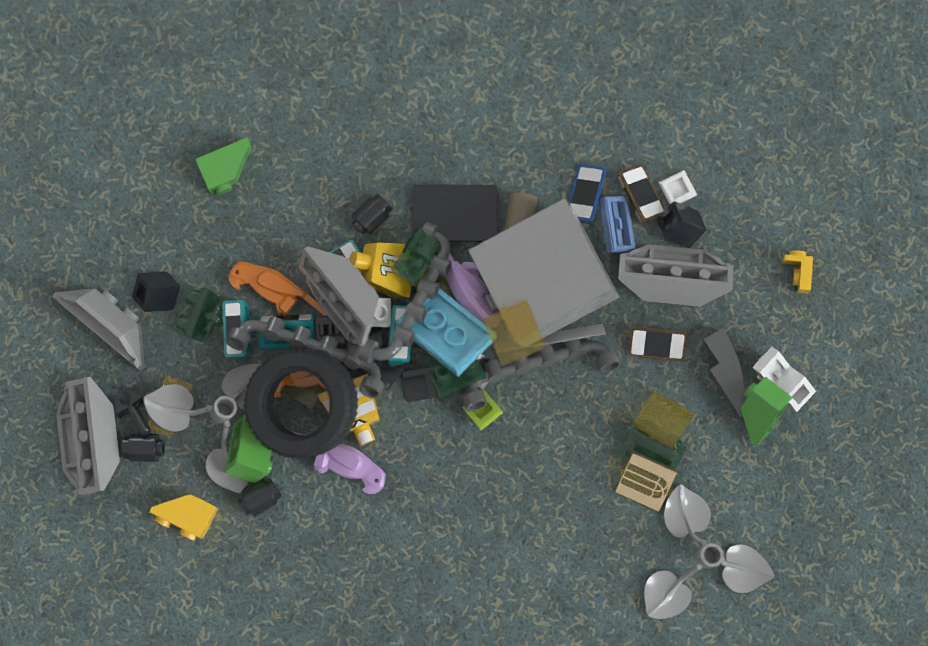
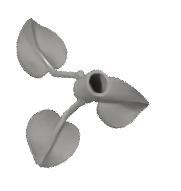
M247 364L228 372L221 386L226 396L219 397L212 406L207 405L201 409L191 410L194 404L191 393L185 387L176 384L163 386L146 395L143 400L150 418L155 424L167 431L178 432L185 430L190 422L189 415L196 416L206 412H210L211 418L215 422L223 424L222 449H215L210 452L205 468L209 478L215 484L234 493L242 492L249 481L225 473L229 447H227L229 421L236 413L237 406L245 410L246 386L249 384L252 373L261 364Z
M678 485L671 492L664 507L663 518L665 526L674 537L681 538L689 534L694 541L700 544V548L696 552L697 565L683 574L678 580L670 571H658L648 578L644 586L645 611L648 617L666 619L683 612L688 607L692 594L690 589L681 583L702 569V567L712 568L719 564L725 566L722 571L723 582L730 590L737 593L753 591L774 578V573L768 562L749 546H731L726 551L725 561L723 550L719 545L707 544L706 540H702L694 533L703 531L709 524L711 512L705 500L683 485Z

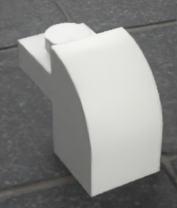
M773 347L753 366L760 382L767 377L793 397L788 406L796 412L816 392L806 377L790 367L781 353Z

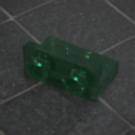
M637 420L617 456L629 462L632 455L635 454L674 472L687 447L682 445V441L672 435L666 436L657 431V427L652 423ZM638 467L639 469H641V470L647 472L648 474L654 476L655 478L659 479V476H658V475H655V474H653V473H651V472H649V471H646V470H644V469ZM660 477V480L667 484V482L662 477Z

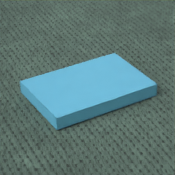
M440 288L434 300L427 298L423 305L428 308L424 321L422 323L415 321L411 330L415 331L413 341L456 376H459L497 339V334ZM405 313L395 322L396 327L401 324Z

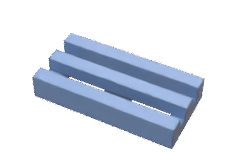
M628 196L600 198L607 254L629 253L636 248ZM617 203L619 204V211H620V217H621V218H619ZM621 229H622V231H623V237H624V244H625V246H623V240H622Z

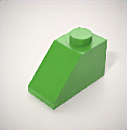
M248 137L196 159L211 194L215 192L217 195L225 194L233 189L232 185L237 184L252 149Z
M767 377L758 385L753 382L743 394L747 399L741 407V412L751 444L755 447L770 433L793 398Z
M244 414L233 426L225 473L255 484L270 473L273 462L270 460L271 450L260 444L261 442L252 434V429L249 428V423L246 421L247 416Z

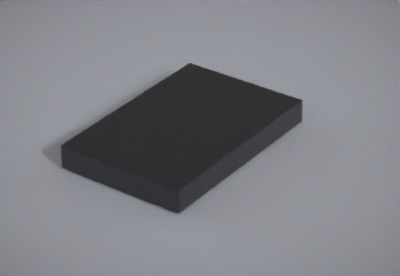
M413 185V242H419L421 230L426 222L439 226V233L443 234L449 242H485L496 236L497 185Z

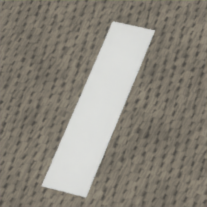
M603 324L557 331L528 347L603 335L606 332ZM515 340L495 343L497 353L523 348Z

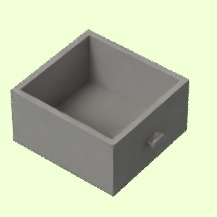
M565 198L468 250L491 293L485 297L492 311L497 308L499 309L514 340L523 348L619 298L574 209Z

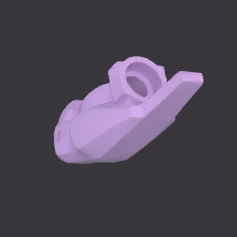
M449 252L447 260H450L452 263L450 271L445 278L456 302L489 328L497 327L503 317L498 308L492 311L485 296L489 295L484 282L479 278L480 272L476 264L473 262H463L460 265L457 261H454Z
M293 432V433H295V434H297V435H306V434H301V433ZM340 443L334 449L316 456L314 470L323 474L330 470L345 478L362 479L365 485L362 491L367 494H376L384 487L386 480L385 472L356 448Z

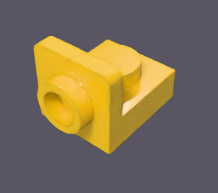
M789 251V255L783 256L782 264L799 265V269L794 268L792 285L797 286V293L808 294L811 291L813 257L806 256L804 251Z

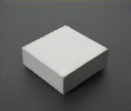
M684 170L659 182L669 205L673 201L683 203L697 195Z

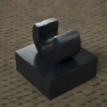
M328 316L315 317L317 341L321 342L323 336H331L338 341V345L346 344L345 337Z

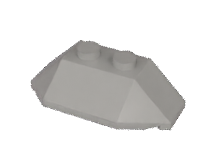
M648 244L629 253L620 254L618 279L643 301L700 307L732 291L733 265L724 263L720 258L706 250Z
M312 247L304 248L298 268L302 275L306 276L307 284L317 303L348 342L362 346L367 341L379 299L375 289L366 282L360 271L354 267L348 258Z
M96 289L63 291L53 294L52 297L137 369L143 370L145 364L142 327L136 323L140 319L128 308L121 311L115 305L118 300L106 290L102 294Z
M91 377L68 381L65 383V392L61 397L56 414L62 470L69 481L76 487L79 495L104 491L120 462L114 407Z

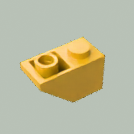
M189 494L153 506L150 513L156 515L154 521L167 528L172 523L181 528L179 534L194 541L196 536L204 538L219 508Z

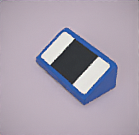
M579 164L569 204L582 223L590 225L593 223L606 175V168Z

